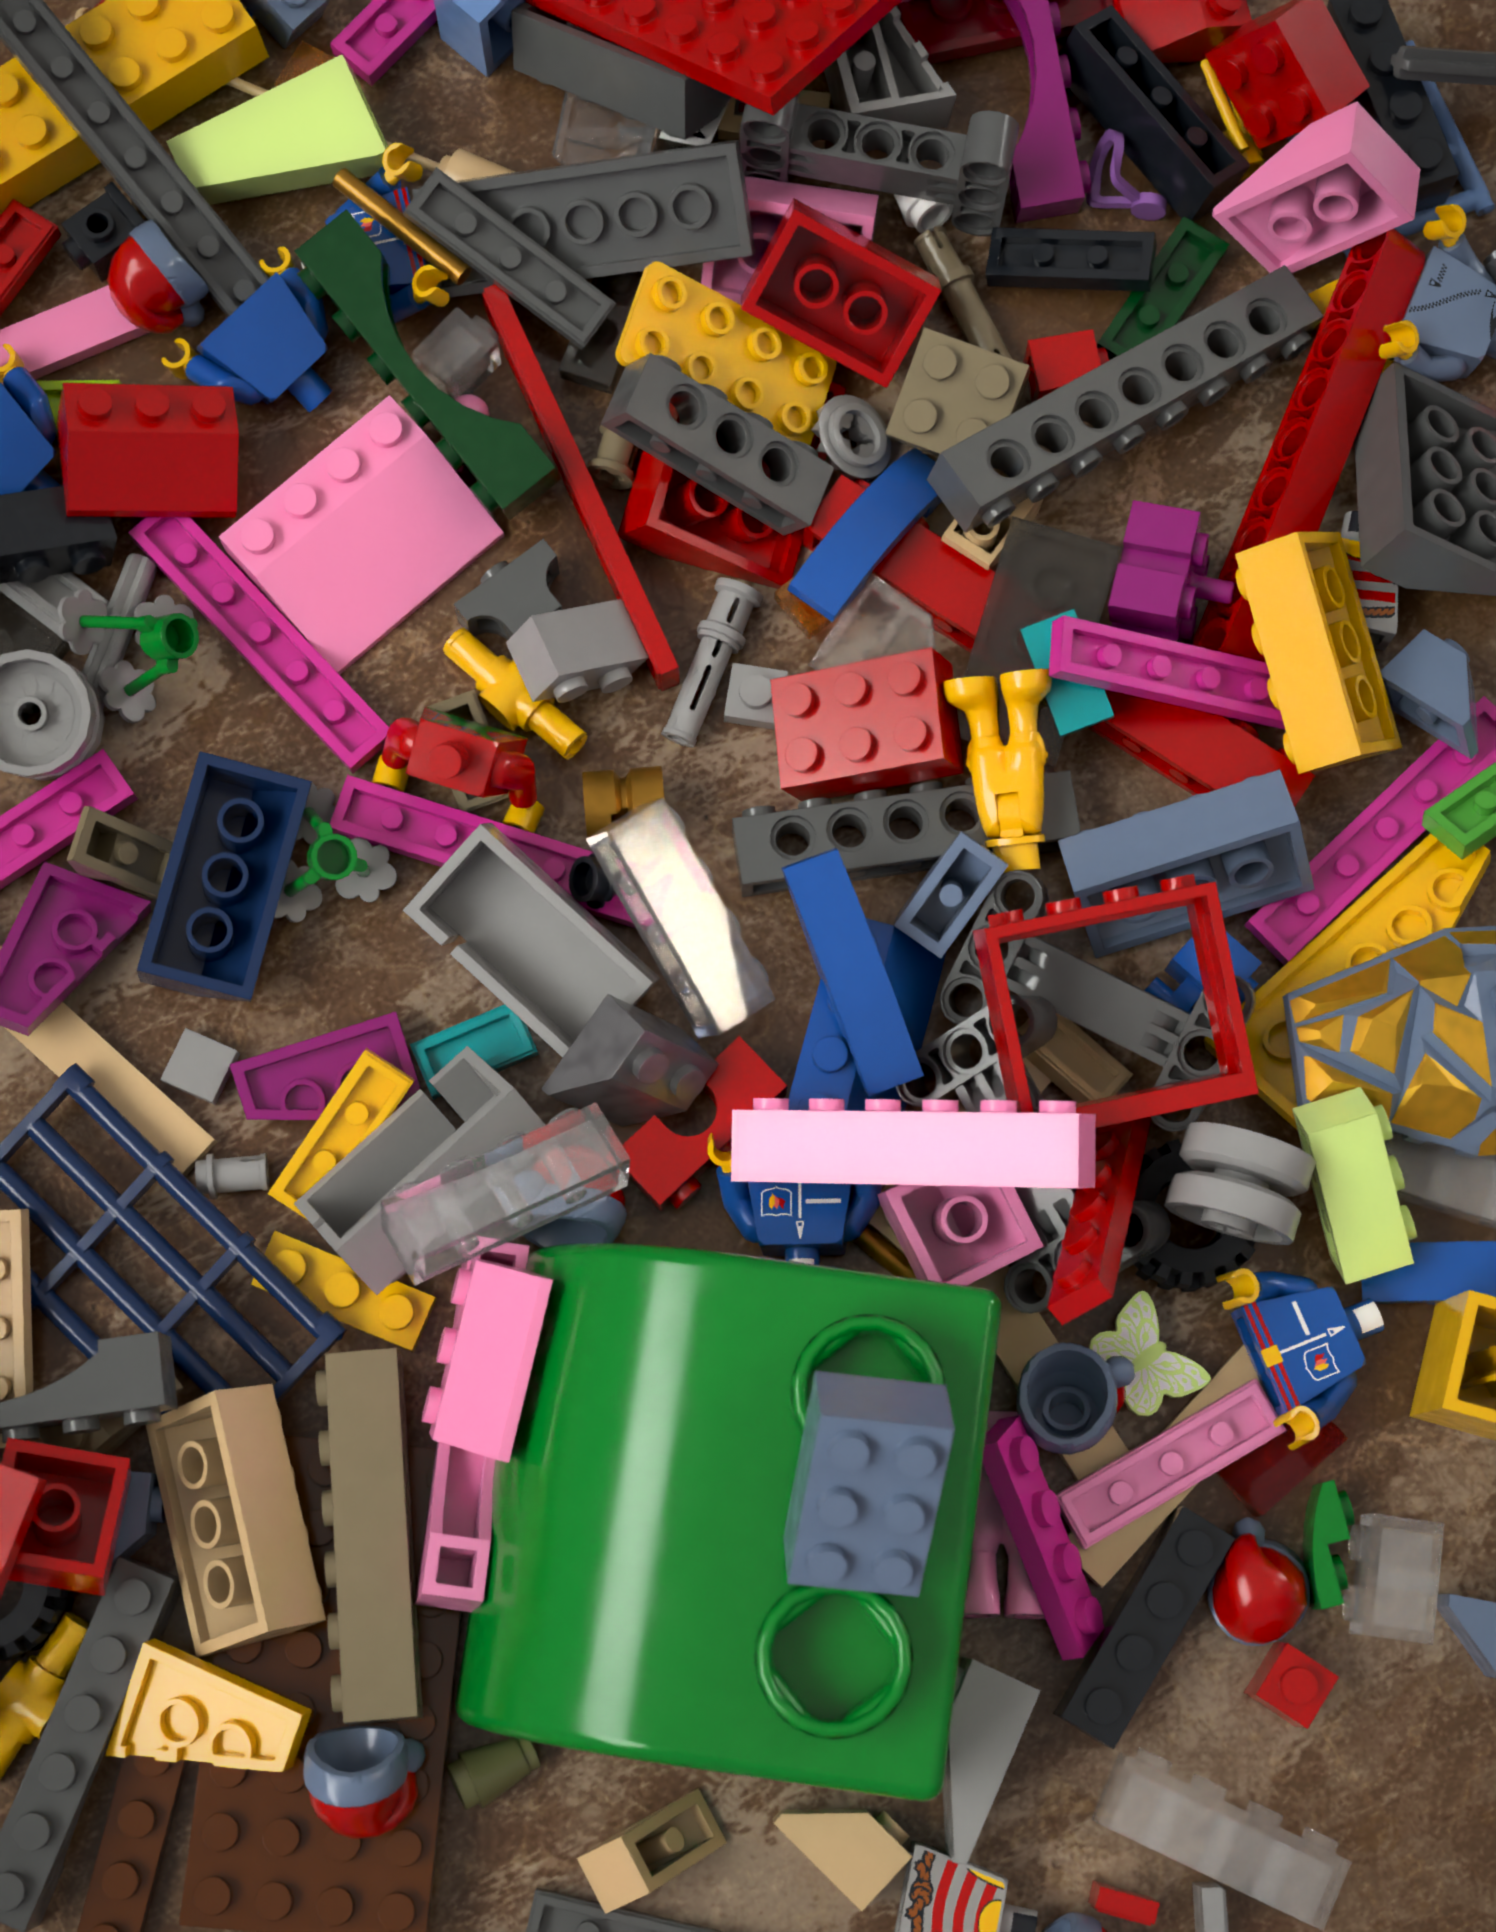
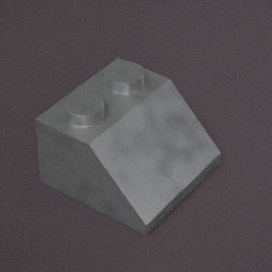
M607 994L541 1089L548 1096L624 1127L648 1121L654 1115L660 1118L687 1111L719 1063L682 1028Z

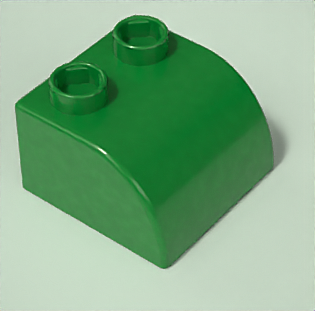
M574 1243L547 1246L534 1251L528 1257L526 1270L549 1277L553 1282L510 1461L508 1463L495 1460L492 1487L491 1546L484 1599L478 1608L469 1612L455 1702L458 1717L468 1725L496 1734L584 1752L921 1802L936 1798L944 1784L1001 1317V1302L998 1296L993 1291L985 1288L691 1248L621 1243ZM815 1371L946 1385L955 1430L919 1597L788 1584L783 1535Z

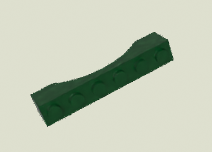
M347 209L294 251L305 267L297 275L318 301L327 294L337 306L339 311L331 317L352 343L362 337L374 352L366 360L383 382L389 385L396 379L408 394L400 402L416 423L423 428L430 422L438 431L442 439L435 446L455 471L463 465L467 467L477 480L470 489L490 514L500 508L510 521L561 480L554 464L521 424L495 419L463 406L438 389L415 366L404 348L395 325L390 298V267L382 252Z

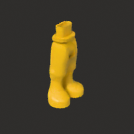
M1049 669L1019 670L1000 675L1001 690L1007 707L1010 726L1009 741L1006 745H1003L999 736L997 678L993 676H973L944 681L943 689L947 703L965 713L970 728L971 740L968 744L965 764L971 772L975 801L982 828L986 837L991 838L984 841L985 848H992L995 855L1009 864L1003 873L1015 870L1041 869L1038 843L1046 842L1045 835L1041 831L1045 795L1044 765L1047 762L1048 752L1046 751L1043 738L1038 732L1037 720L1039 704L1051 691L1052 677H1049Z

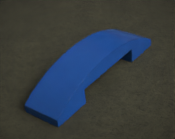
M913 448L892 463L869 485L831 528L790 582L788 591L828 620L834 622L863 590L870 573L922 516L927 518L942 502L927 481L936 462L917 448Z

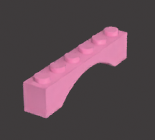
M471 1237L463 1254L461 1268L469 1270L471 1259L474 1257L526 1269L529 1246ZM457 1304L455 1309L453 1329H455L456 1320L460 1308V1305ZM437 1441L415 1605L472 1612L483 1603L491 1546L492 1488L495 1459Z

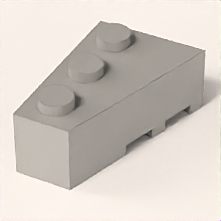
M896 6L824 70L834 110L934 129L948 127L957 95L948 81L943 83L927 60L929 54L920 41L915 42L901 22V13Z

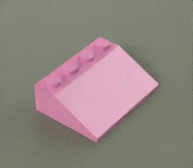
M389 395L223 532L219 539L228 558L340 675L502 539L504 532L425 432Z

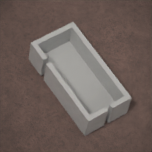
M492 823L480 824L403 909L409 917L441 946L454 942L461 935L467 942L457 945L450 954L562 1057L567 1053L607 994L635 1006L660 979L656 973Z
M468 1046L429 1080L433 1087L465 1122L456 1130L427 1095L419 1089L294 1203L335 1252L376 1295L389 1284L399 1280L405 1274L409 1265L433 1243L446 1237L452 1226L477 1203L487 1199L493 1193L497 1184L520 1163L533 1157L538 1151L539 1146L553 1134L517 1090Z

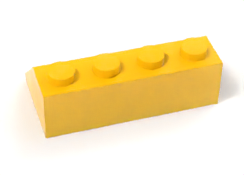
M1294 532L1236 553L1235 556L1239 567L1236 571L1237 586L1243 598L1249 601L1255 622L1251 629L1252 638L1259 653L1265 657L1270 674L1267 682L1269 697L1273 705L1281 712L1286 730L1283 735L1284 749L1289 760L1296 765L1298 774L1320 771L1403 748L1341 533Z

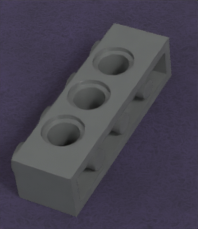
M649 353L625 367L601 422L602 426L782 535L811 526L834 470L833 466L818 458V453L813 447L806 443L791 441L773 429V425L768 419L761 415L741 410L727 401L728 397L723 391L714 386L696 382L682 373L681 367L668 357ZM669 403L677 409L680 419L679 423L672 417ZM716 431L725 442V451L717 443ZM762 460L769 467L770 479L763 471Z

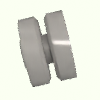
M25 649L0 655V770L20 777L46 781L59 778L91 757L101 743L105 716L101 696L88 676L66 661L49 653ZM39 706L41 710L39 721L33 725L27 723L28 714L37 713Z
M1191 1122L1186 1128L1179 1155L1195 1171L1180 1172L1172 1177L1164 1206L1171 1213L1187 1221L1230 1236L1273 1245H1290L1293 1243L1302 1213L1286 1197H1294L1308 1191L1316 1164L1314 1158L1296 1146L1251 1130L1218 1123Z

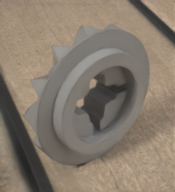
M839 395L830 399L816 411L819 420L811 429L821 440L816 451L828 455L830 465L834 467V470H841L843 475L850 480L861 478L863 481H868L885 469L890 459L891 441L885 434L887 427L883 419L870 404L856 396ZM846 430L849 431L850 440L858 445L853 450L851 449L850 441L842 437V433Z

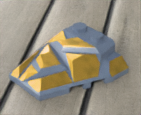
M1496 926L1444 928L1415 942L1393 949L1369 961L1335 973L1283 996L1297 1107L1361 1087L1373 1107L1380 1104L1384 1107L1392 1132L1402 1134L1403 1140L1417 1144H1423L1428 1141L1454 1148L1455 1154L1472 1159L1496 1157Z

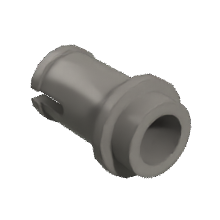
M214 1153L207 1154L206 1160L195 1161L196 1187L203 1195L209 1194L210 1200L217 1199L218 1193L260 1189L263 1191L269 1190L267 1154L260 1153V1155L220 1159H215Z

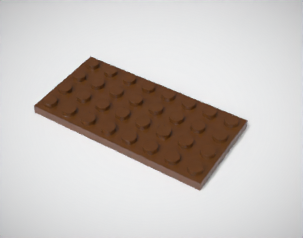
M284 1435L290 1463L295 1473V1485L303 1520L308 1530V1542L317 1582L322 1592V1604L326 1620L289 1634L215 1653L212 1664L312 1709L294 1765L284 1772L214 1766L211 1762H200L179 1925L249 1932H428L462 1611L417 1605L423 1719L356 1725L343 1723V1712L334 1713L331 1702V1675L341 1674L340 1650H330L328 1640V1613L338 1612L337 1589L327 1588L324 1564L325 1552L335 1551L333 1526L324 1527L321 1503L322 1491L332 1490L330 1466H321L319 1438ZM408 1446L417 1590L436 1448ZM348 1726H383L396 1729L403 1734L405 1739L413 1738L424 1745L425 1759L422 1766L415 1772L418 1798L412 1812L401 1824L392 1831L374 1838L352 1839L335 1833L318 1818L310 1802L309 1790L305 1786L304 1781L305 1750L309 1740L314 1738L317 1733Z

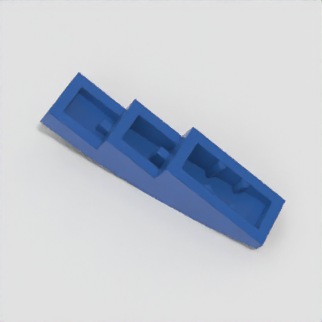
M833 848L782 867L781 869L818 975L824 981L841 1033L848 1042L865 1093L868 1096H872L924 1076L883 961L838 849Z
M1496 1241L1412 1242L1409 1245L1414 1264L1361 1280L1362 1301L1370 1298L1375 1304L1427 1303L1428 1305H1433L1467 1290L1496 1297Z

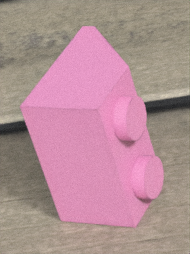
M895 1185L877 1194L880 1205L917 1279L967 1286L1044 1247L1015 1187Z

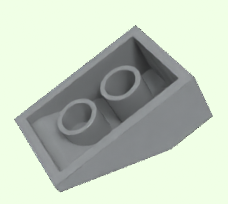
M966 1657L962 1658L957 1669L944 1784L942 1787L945 1851L954 1861L965 1866L969 1861L1040 1693V1690Z

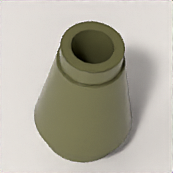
M509 1738L458 1752L459 1759L446 1765L452 1784L465 1810L478 1804L481 1809L485 1808L508 1789L528 1776L531 1771L541 1767L531 1741L518 1738Z

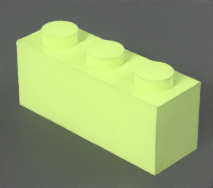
M1361 1087L1292 1108L1302 1149L1316 1161L1311 1185L1329 1255L1345 1284L1347 1285L1414 1264L1409 1240L1416 1239L1417 1232L1408 1207L1406 1205L1400 1206L1397 1191L1405 1189V1183L1397 1159L1394 1155L1388 1156L1384 1141L1392 1139L1393 1133L1384 1107L1381 1104L1373 1107Z

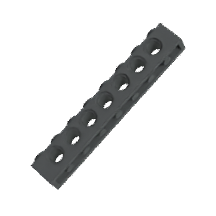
M1286 265L944 450L940 453L927 481L965 533L983 523L988 528L993 527L1010 516L1016 508L1015 505L1029 498L1032 503H1035L1047 497L1059 486L1060 480L1073 473L1075 478H1081L1090 473L1102 462L1103 456L1116 449L1119 454L1128 452L1145 438L1146 432L1156 426H1159L1162 431L1171 428L1187 415L1189 408L1199 402L1204 407L1212 405L1230 390L1233 383L1241 379L1245 384L1255 381L1272 366V362L1282 356L1286 361L1296 358L1313 343L1310 335L1324 316ZM1127 398L1131 399V400L1134 401L1136 404L1130 402ZM1083 421L1091 424L1094 428L1087 426ZM1039 445L1045 446L1052 453L1043 450ZM994 469L1003 471L1008 477L999 475Z

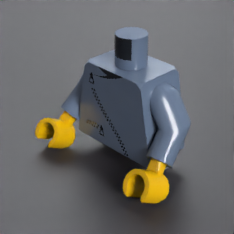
M1456 204L1437 206L1435 213L1439 216L1440 220L1427 221L1424 225V236L1428 240H1440L1438 247L1433 246L1425 256L1423 270L1402 321L1383 326V331L1390 336L1392 342L1381 344L1379 347V356L1381 358L1396 361L1438 383L1455 381L1458 378H1467L1481 363L1485 355L1496 360V283L1477 258L1464 235L1467 221L1466 214L1463 208Z

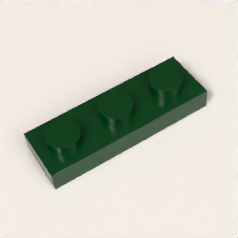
M1183 217L1155 258L1150 292L1132 291L1098 341L1097 348L1105 347L1110 361L1178 324L1226 255L1230 244L1188 218Z

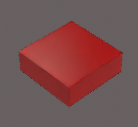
M1096 1881L1092 1882L1088 1902L1091 1904L1090 1906L1097 1912L1147 1926L1155 1924L1160 1904L1152 1897Z

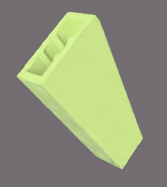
M342 54L166 141L174 157L173 161L209 205L330 184L333 182L336 174L343 168H346L358 178L373 176L383 167V154L388 147L361 85Z

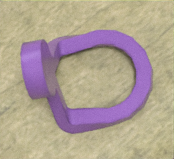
M1108 129L1100 138L1090 162L1091 192L1086 194V202L1093 208H1131L1132 215L1141 220L1155 221L1163 218L1166 214V199L1158 193H1140L1120 175L1124 151L1123 133ZM1112 145H1114L1110 164V178L1113 186L1124 196L1100 195L1102 168Z

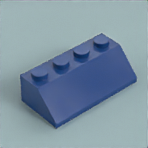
M866 918L914 1049L918 1051L922 1048L946 953L940 959L894 925ZM820 979L788 1098L789 1110H809V1099H845L844 1111H865V1099L901 1100V1111H905L907 1103L898 1095L896 1087L872 1096H868L865 1093L848 1042L841 1033L824 981Z

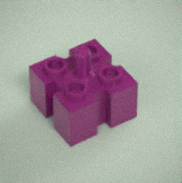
M1133 500L1123 540V552L1120 563L1117 565L1108 603L1109 619L1112 622V627L1176 642H1181L1182 638L1192 640L1198 614V607L1195 606L1196 598L1226 604L1232 603L1235 582L1207 577L1210 555H1207L1210 534L1200 532L1201 513L1199 511Z

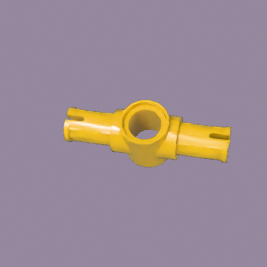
M464 627L458 629L447 640L443 648L444 654L476 681L475 688L480 692L478 699L490 714L506 728L514 731L520 726L525 732L533 730L566 760L572 758L583 747L587 740V733L554 706L555 698L532 702L514 660L511 661L505 655L497 656Z
M65 1612L37 1656L30 1655L26 1663L22 1660L18 1661L0 1682V1780L23 1744H31L35 1737L41 1739L66 1681L67 1674L72 1667L90 1623L73 1613Z

